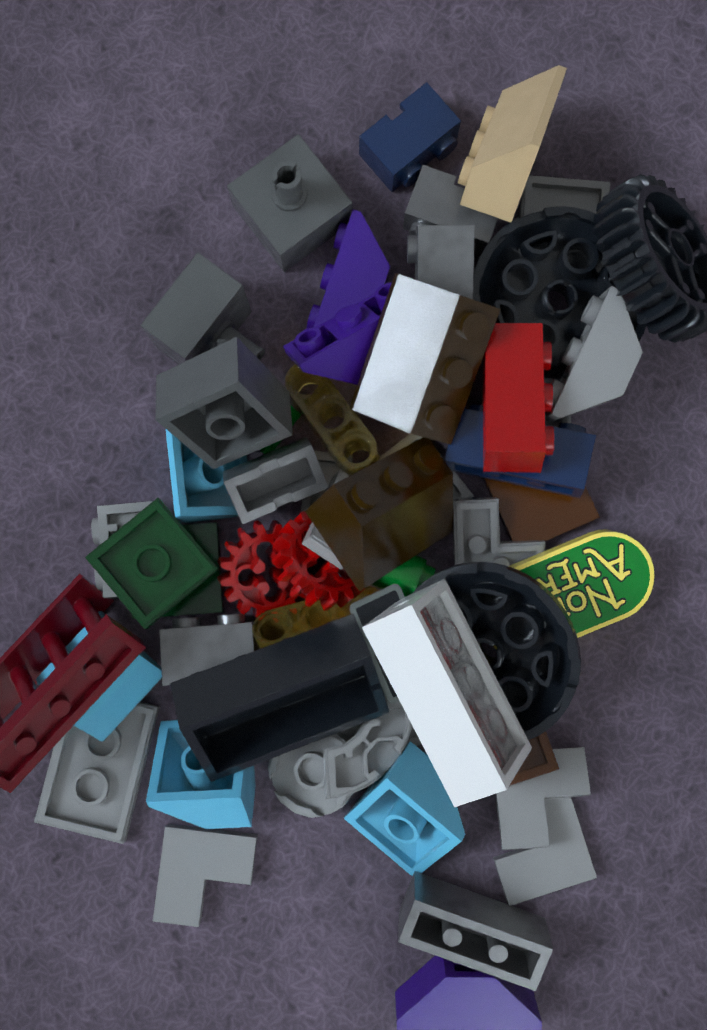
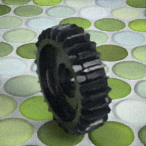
M640 174L628 181H624L602 198V201L597 204V212L594 214L593 221L596 223V226L593 228V234L599 239L595 248L602 252L603 255L600 264L607 267L610 274L607 280L613 281L618 290L616 296H622L627 303L626 311H634L637 315V323L647 324L649 333H658L659 339L669 340L673 343L692 339L707 331V235L703 229L705 224L700 225L695 217V210L690 211L686 206L685 198H678L675 188H667L664 180H656L655 176Z

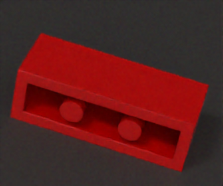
M495 323L483 356V472L541 473L545 455H553L554 427L545 426V412H551L553 406L552 383H544V370L551 369L552 344L551 342H543V323Z

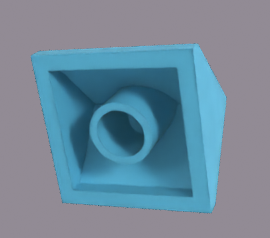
M166 429L175 518L184 523L239 517L223 482V472L247 462V455L213 469Z
M102 611L98 612L101 618L105 616ZM85 627L66 646L69 653L88 634ZM142 651L74 726L101 742L105 741L161 680V666L146 652ZM52 662L36 678L38 685L55 669Z

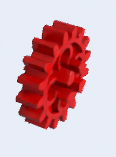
M303 511L294 520L290 519L279 531L281 535L273 542L272 547L279 552L272 559V564L284 569V572L277 579L279 582L290 581L293 587L289 593L291 597L297 596L300 592L306 595L305 606L311 607L317 600H320L324 611H328L335 604L342 608L365 589L359 592L344 568L339 569L327 560L313 577L307 572V569L320 556L302 545V541L312 523L307 513Z
M259 520L254 521V532L250 534L241 527L238 528L237 533L241 540L237 544L226 540L224 545L229 550L230 556L219 557L217 560L219 566L227 570V572L217 576L221 586H230L224 593L229 603L238 600L237 609L243 615L253 607V614L257 620L263 619L266 610H270L276 619H280L281 607L286 605L295 612L298 609L294 599L297 596L302 598L306 596L301 592L295 597L289 595L293 585L290 581H278L277 578L284 570L281 569L283 567L276 565L270 568L269 575L277 584L278 591L272 597L265 596L270 587L260 574L265 571V563L256 553V549L260 543L269 542L270 546L265 550V554L272 563V559L279 552L272 545L281 535L279 531L282 529V524L277 520L271 522L269 530H266ZM317 560L310 567L317 564ZM251 569L253 571L249 574L248 580H238V575L242 570ZM307 569V572L313 577L314 574Z

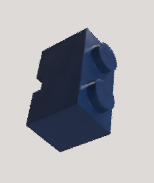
M427 82L400 103L399 108L403 112L394 120L385 115L359 136L360 157L391 192L395 191L402 184L405 187L413 185L417 181L423 165H427L435 157L438 161L443 160L458 144L457 138L461 120Z

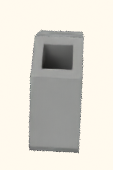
M610 286L599 297L593 295L589 300L580 320L586 323L580 339L572 338L562 357L561 363L567 365L561 380L557 381L554 379L551 382L553 385V406L551 412H545V421L552 423L623 396L643 352L629 313L626 311L627 308L623 297L616 296L617 288Z

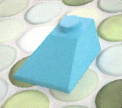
M178 720L161 721L146 798L148 807L204 829L252 827L256 787L254 766L210 782L180 731Z
M411 741L405 746L393 765L381 778L368 787L344 817L349 824L411 876H413L414 871L419 873L425 871L461 843L466 835L458 808L454 807L428 755Z

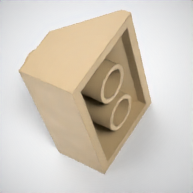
M555 66L504 89L496 108L487 106L480 128L477 130L469 156L465 159L457 184L465 186L460 205L512 222L545 134L567 70L566 67Z

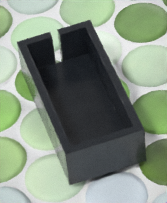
M354 613L170 683L179 729L210 782L390 713L371 654Z

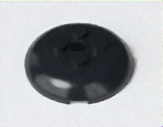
M547 207L542 211L531 213L521 218L518 217L509 222L487 244L473 273V300L501 309L496 323H543V342H551L552 344L551 369L544 370V383H551L554 379L557 381L561 380L567 365L561 363L562 357L572 338L580 339L586 323L580 320L593 295L599 297L610 286L616 288L613 281L607 280L610 277L607 267L600 264L603 259L602 252L595 248L599 240L593 234V228L596 226V223L593 221L595 213L575 207ZM556 291L561 293L566 299V309L553 310L548 301V292ZM628 311L638 341H640L647 324L637 323L635 312Z
M491 562L457 564L447 567L425 580L413 593L445 579L481 650L483 651L481 643L497 647V657L488 656L484 651L483 653L527 739H533L551 728L570 705L575 695L581 672V654L577 634L567 612L556 597L531 576L512 567ZM444 603L437 610L440 617L442 610L445 608ZM448 630L450 636H460L459 632ZM467 650V659L470 662L471 658ZM486 704L494 721L496 722V715L493 709L488 704ZM503 737L507 745L516 744L514 739Z

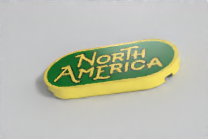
M607 529L589 532L509 566L531 576L556 597L573 623L577 638L636 613L648 600L653 589L655 577L654 566L647 550L634 538L624 533Z

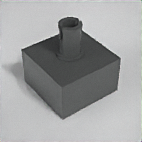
M299 134L227 185L233 207L283 272L335 236L341 222L348 224L353 209L352 201Z
M197 252L140 325L156 348L178 365L208 351V347L212 342L217 346V339L231 340L238 337L260 361L265 353V349L257 346L237 331L252 312L243 285L199 252Z
M238 337L231 340L217 339V346L212 342L208 347V351L156 375L155 420L213 469L293 435L290 392Z

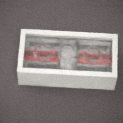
M443 579L395 602L363 626L362 629L454 807H458L507 790L530 753L532 746L446 580Z

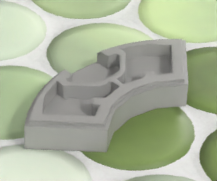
M385 699L390 713L362 723L355 736L343 745L323 750L325 799L338 798L362 790L381 778L404 750L412 729V724L400 701L390 703Z

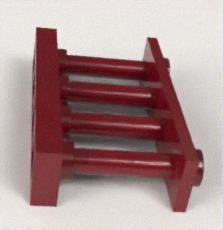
M80 573L0 657V788L9 793L21 783L146 648L139 637L106 614L101 618L98 612H104L114 600L103 598V590H98L95 584ZM85 627L88 634L69 653L66 646ZM52 662L55 669L37 688L36 678ZM21 701L22 705L4 723L3 719Z

